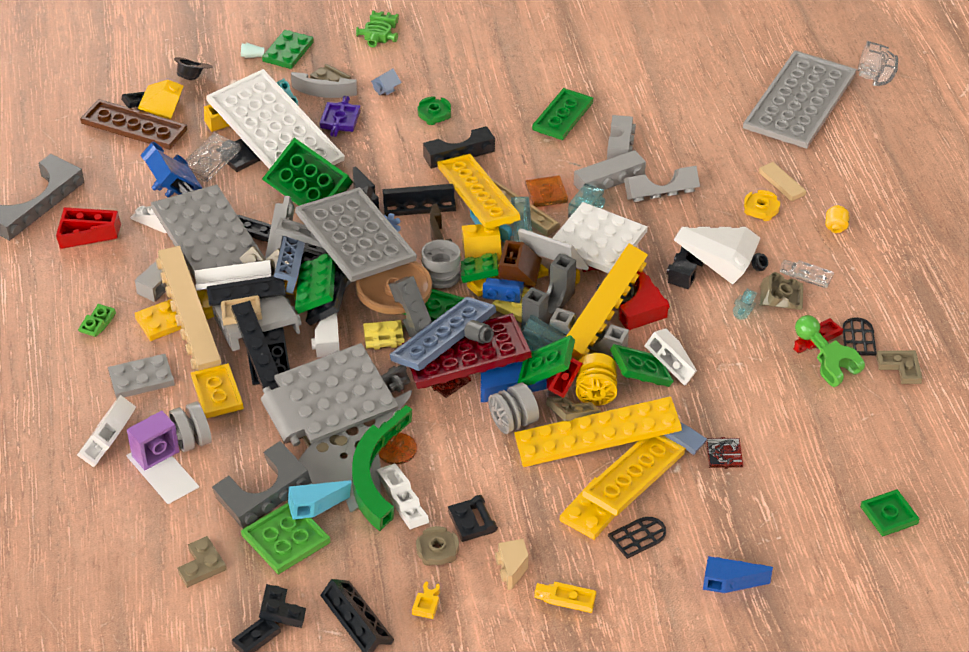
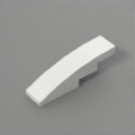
M394 463L377 469L376 471L389 498L408 528L413 529L429 523L428 515L420 506L419 498L412 491L410 481L399 467Z

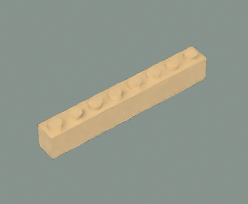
M175 246L158 250L156 265L158 270H162L160 275L162 283L167 285L165 287L167 297L172 299L170 301L171 309L177 313L175 319L177 326L182 328L180 329L182 340L187 342L185 344L187 355L192 356V359H190L192 369L199 371L221 365L218 350L181 247Z

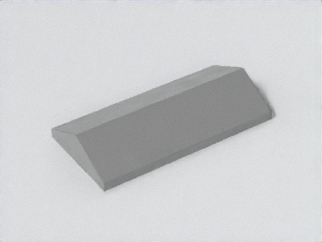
M521 228L518 230L520 242H524L537 255L555 260L559 254H563L576 260V268L586 271L589 269L573 245Z

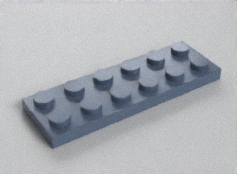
M470 297L464 298L389 354L391 361L420 371L447 349L451 348L452 345L464 338V328L469 321L475 320L483 323L496 313L495 305Z

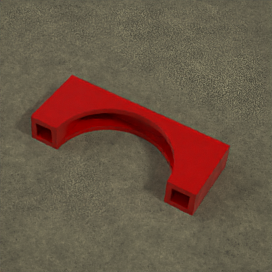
M588 266L589 269H588L587 271L598 270V269L593 268V267H591V266ZM644 271L637 272L639 277L634 283L637 289L635 296L619 306L618 319L625 329L628 330L668 318V309L670 308L668 300L662 296L659 288L655 287L649 275H646Z

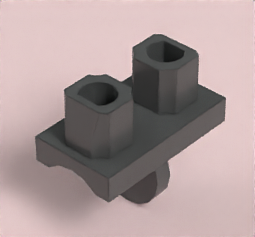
M393 366L389 368L387 373L381 376L391 393L394 391L401 392L404 390V385L410 383L406 366Z

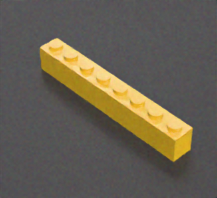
M628 243L567 334V336L571 335L575 339L572 358L578 361L589 353L588 346H594L599 338L596 334H601L607 325L604 323L605 320H611L615 313L613 308L618 309L623 301L621 296L626 297L631 289L629 284L634 285L639 277L637 272H642L647 265L645 259L648 254Z

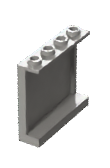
M285 295L260 299L262 319L258 320L262 332L292 325L296 333H300V316L296 314L294 306H291L289 299ZM221 305L212 306L214 319L232 351L239 350L238 339L242 338L238 325L223 326Z

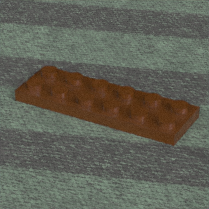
M98 99L80 118L81 124L148 144L155 142L168 150L187 131L186 124Z

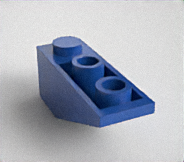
M708 556L703 590L728 593L770 584L773 567Z

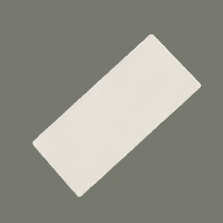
M131 453L126 455L167 504L199 488V485L173 456L144 471L132 457Z

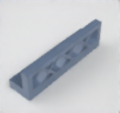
M283 236L274 277L287 280L285 292L293 294L305 242Z

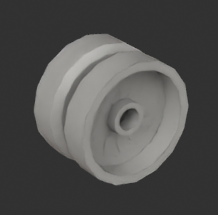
M198 401L187 404L185 412L180 407L169 410V418L175 424L178 445L182 452L194 449L195 441L199 446L212 442L206 416Z

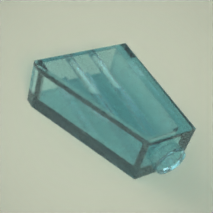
M511 197V204L520 213V220L510 224L513 241L520 242L518 235L520 228L532 232L529 197Z
M533 315L529 317L521 328V332L531 352L567 336L565 333Z

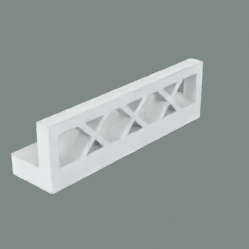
M270 260L194 270L196 290L207 289V286L272 276Z

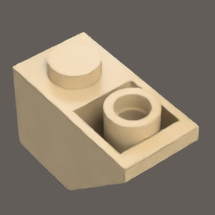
M524 539L498 543V552H495L496 563L501 565L502 568L500 569L501 580L506 582L508 590L513 589L528 569V552Z

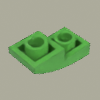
M97 304L91 316L86 315L78 331L94 337L98 336L115 316V309Z

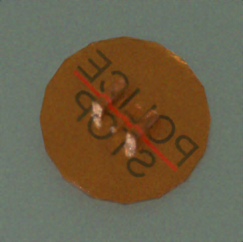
M398 433L379 451V458L389 464L406 463L413 459L417 453V444L411 436Z

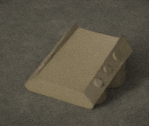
M773 272L771 275L763 278L760 285V306L802 310L803 283L793 278L789 280L784 279L777 272Z

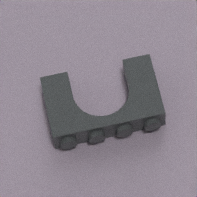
M559 254L550 264V283L547 293L531 287L522 298L521 332L539 338L549 326L550 319L556 309H562L575 294V259Z
M281 441L263 452L267 464L278 475L276 482L266 491L260 493L245 492L229 475L212 486L216 499L242 529L256 522L266 513L271 512L282 502L287 501L290 486L309 485L312 483L308 470Z

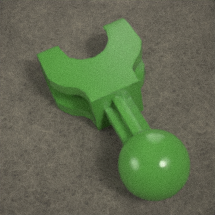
M805 315L797 320L795 324L797 335L804 340H811L820 350L817 356L821 364L820 374L829 385L836 387L842 383L844 374L840 367L846 368L852 374H857L864 370L865 362L855 349L840 345L837 341L829 344L819 333L820 324L815 317Z

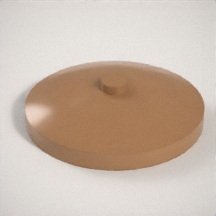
M413 261L356 280V293L361 302L374 311L385 314H404L406 312L399 302H395L388 284L404 277L414 276L423 301L426 303L431 295L432 279L425 267Z

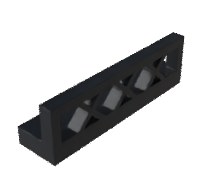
M453 184L382 189L384 214L387 217L389 213L395 216L430 213L432 206L426 207L424 206L425 204H437L440 212L456 211ZM451 202V205L444 206L442 203ZM408 205L415 206L414 208H407ZM388 207H397V209L388 210Z
M274 276L207 286L209 306L221 305L222 301L257 295L259 299L286 295L284 280Z
M331 579L320 596L361 651L374 652L379 644L391 645L394 638L352 583L347 580Z

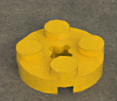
M758 190V193L752 194V191L745 196L744 213L746 215L762 219L763 221H770L773 216L778 214L780 200H777V196L774 193Z

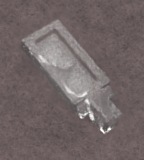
M784 259L780 267V272L790 277L826 289L834 275L833 271L800 260L798 262H791Z

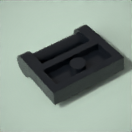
M476 495L471 500L448 506V513L462 542L492 534L498 529L496 522L492 521L484 505L485 500L482 495ZM473 509H478L484 522L483 526H479L472 511Z

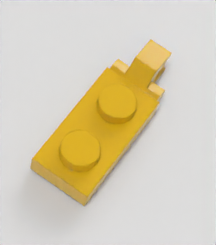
M554 581V584L549 585L537 583L534 598L552 605L592 613L597 591Z

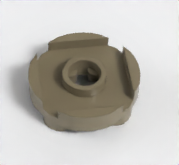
M430 527L425 529L420 537L418 536L416 551L422 562L427 566L452 563L456 560V555L459 551V540L453 531L451 533L445 527ZM439 543L442 547L435 548V544Z

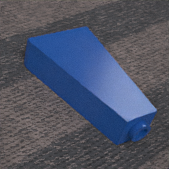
M515 362L504 367H497L482 372L481 402H488L490 395L501 390L507 392L509 387L516 385L523 362ZM547 379L538 381L528 387L532 392L545 390Z

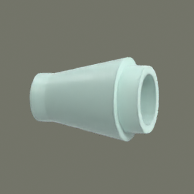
M247 42L241 45L240 57L255 58L262 57L264 54V47Z

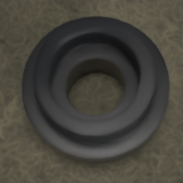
M756 253L752 257L751 264L756 271H763L768 266V258L764 254Z

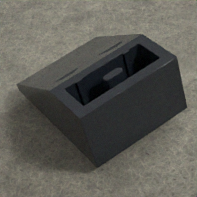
M283 327L263 332L278 372L282 373L290 370ZM247 351L252 385H260Z

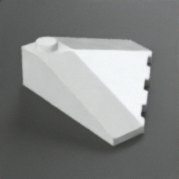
M682 227L674 238L675 242L731 284H734L746 271L760 240V237L747 227Z

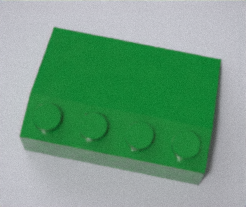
M295 137L262 178L264 182L284 196H290L292 202L298 206L346 192L353 183L349 175Z

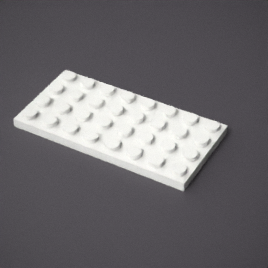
M264 69L207 95V101L269 169L294 137L333 165L344 161L345 155Z

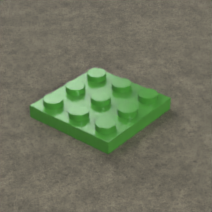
M288 503L241 530L242 537L278 575L331 543L330 537L312 518L292 519Z

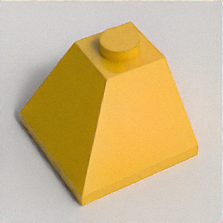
M171 80L148 85L138 109L171 120L184 86Z

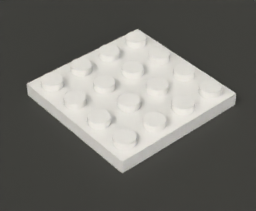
M582 202L552 239L573 245L588 266L609 273L628 243L636 247L647 233L648 226Z

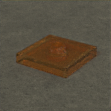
M560 175L525 180V186L533 206L542 207L568 203V195Z

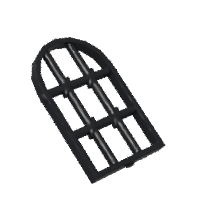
M854 317L847 319L843 323L842 328L844 346H847L846 343H853V349L857 351L856 345L863 344L864 351H857L859 355L876 356L872 324L863 318ZM854 321L861 322L860 329H854ZM850 323L851 328L845 329L846 324ZM864 324H866L870 329H864ZM845 332H851V340H846ZM856 332H862V341L855 340ZM866 332L871 333L872 341H866ZM868 344H873V351H867Z
M642 517L608 533V537L628 559L663 541L666 536V527L657 518ZM644 521H653L647 525L642 523ZM657 523L662 527L651 533L647 529ZM636 524L641 526V528L633 532H628L627 530ZM622 531H624L627 534L618 539H615L613 537L614 535ZM640 531H645L648 534L639 540H635L632 536ZM664 531L662 537L656 540L654 536ZM626 538H630L633 543L623 548L618 543ZM647 539L653 540V542L643 547H641L639 544L640 542ZM632 546L638 547L637 550L629 554L625 551Z

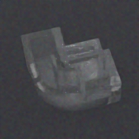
M867 41L858 65L859 76L872 79L874 86L888 84L895 77L898 70V56L888 51L889 47Z

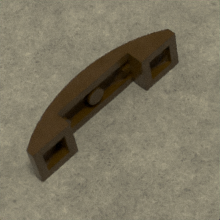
M433 204L430 212L431 240H444L440 231L442 229V215L438 205Z

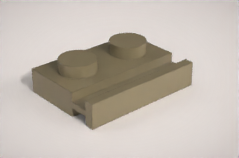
M328 64L310 74L312 79L339 82L340 78L351 79L350 75Z

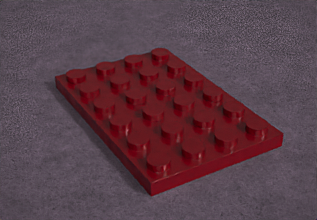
M513 313L483 322L494 331L490 342L482 344L464 336V338L460 339L420 371L410 368L416 388H428L431 385L447 383L453 379L465 378L471 374L486 372L489 369L504 367L507 364L523 362L526 359L532 358L529 346Z

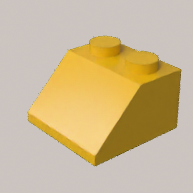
M482 224L462 226L464 259L468 257H481L486 253H497L498 263H500L502 251L499 226L493 229H485Z

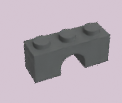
M414 276L404 277L388 284L395 302H399L406 312V319H403L409 337L415 336L432 323Z

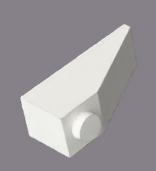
M337 313L321 320L315 329V338H311L312 350H316L317 357H325L340 351Z
M667 329L655 331L644 345L684 386L687 385L697 372L680 341Z

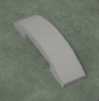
M291 72L292 88L302 93L324 98H343L344 96L351 97L357 95V80L340 78L339 82L312 79L308 78V74Z

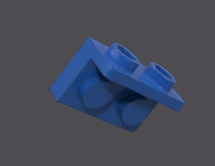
M487 278L486 282L483 283V298L520 303L524 282Z

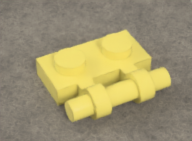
M401 320L363 323L366 349L374 348V350H380L381 347L397 348V346L402 345L401 343H404Z

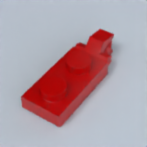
M831 318L819 323V333L827 342L843 333V329ZM798 337L799 339L795 341L793 349L799 354L806 351L807 348L812 350L817 346L811 340H804Z

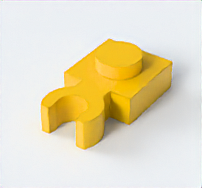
M426 581L423 585V593L418 592L412 608V615L434 619L439 604L440 585L436 584L435 589L430 590L428 589L429 583Z

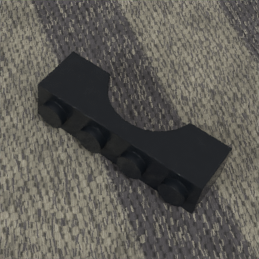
M487 126L471 130L470 137L460 143H447L440 139L423 143V157L431 169L438 167V161L467 154L477 157L495 152V137Z

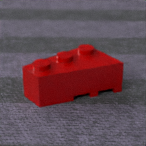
M64 207L56 233L59 248L64 249L118 239L121 227L118 211Z

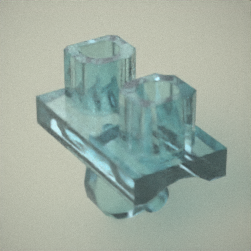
M747 288L743 296L739 295L734 302L735 307L733 308V314L737 319H745L752 312L757 304L753 302L757 292Z

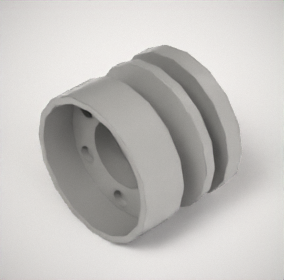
M433 240L426 243L422 247L421 262L422 266L426 268L431 276L432 287L443 289L456 285L460 281L461 250L459 246L449 240Z
M524 383L513 385L507 389V392L501 390L490 395L488 398L492 418L504 434L511 433L513 430H518L521 425L527 426L539 419L536 399L532 391Z

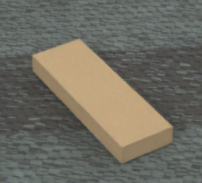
M774 162L759 168V173L790 201L806 195V190Z

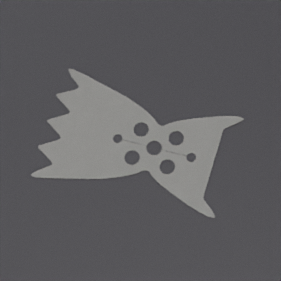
M412 390L394 398L398 404L397 410L404 406L411 396ZM396 411L375 418L374 425L379 428L383 422L390 420ZM364 424L357 425L356 427L359 429V432L354 436L348 435L346 430L335 434L347 438V444L343 446L331 444L329 441L331 436L312 443L299 459L301 464L308 470L312 482L310 484L349 480L352 482V461L356 450L355 443L362 438L370 427ZM324 442L328 444L329 448L326 452H319L316 446ZM347 453L348 457L346 459H342L340 457V454ZM378 453L372 463L370 474L376 489L380 493V477L376 471L381 468ZM352 483L350 498L346 499L350 512L358 508L353 494Z

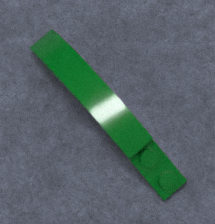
M407 405L401 410H397L393 417L387 422H383L379 428L372 425L360 439L353 456L352 488L356 503L364 517L379 531L394 519V506L378 492L372 481L370 470L379 451L412 422V409Z

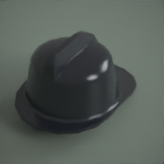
M181 57L174 58L177 62V75L186 80L197 79L203 68H213L210 64L194 62Z

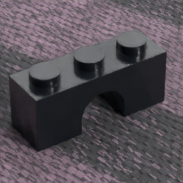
M681 246L680 253H676L673 264H669L667 268L668 283L689 290L696 278L697 265L703 267L705 263Z

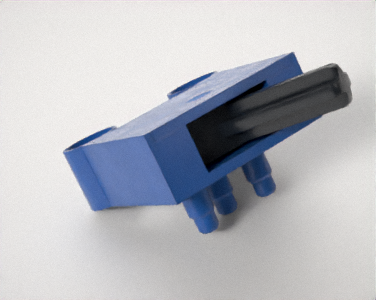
M151 142L141 153L140 156L156 178L151 187L154 191H161L165 187L168 189L165 196L170 197L174 193L180 195L202 189L201 184L188 166L189 164L180 155H176L174 158L164 154L163 148L155 142Z

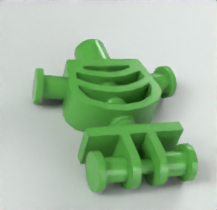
M373 10L372 15H370V22L365 24V29L356 28V36L364 35V39L368 40L367 44L370 47H376L378 42L386 43L389 39L396 42L398 33L395 32L393 34L391 28H396L399 14L391 15L388 12L387 15H384V11L378 13Z

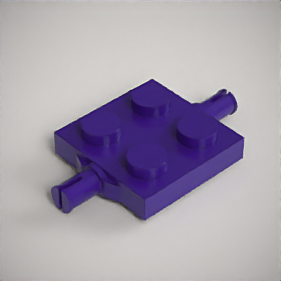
M344 96L342 102H327L320 120V128L331 130L330 135L332 137H336L339 130L353 132L361 108L360 105L349 104V96Z

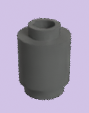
M475 320L469 321L464 328L466 338L482 344L490 342L494 335V331L489 325Z

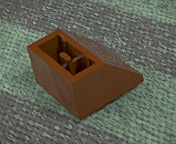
M505 240L499 263V279L524 282V285L536 286L542 258L524 242Z

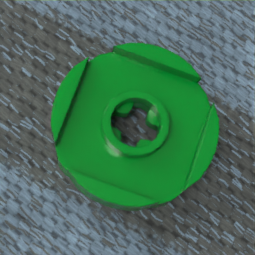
M435 96L424 98L417 107L418 116L426 121L428 125H435L438 122L451 118V104L442 97L441 100L436 99Z

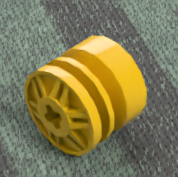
M591 353L581 357L579 361L583 364L576 375V395L578 399L583 403L592 402L595 406L606 405L612 402L617 396L616 361L603 353Z

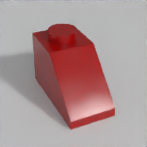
M571 357L569 369L548 378L546 389L564 398L583 363Z

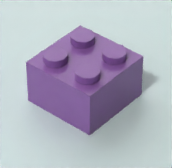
M163 411L151 415L149 418L127 429L132 457L144 471L180 452L175 424Z

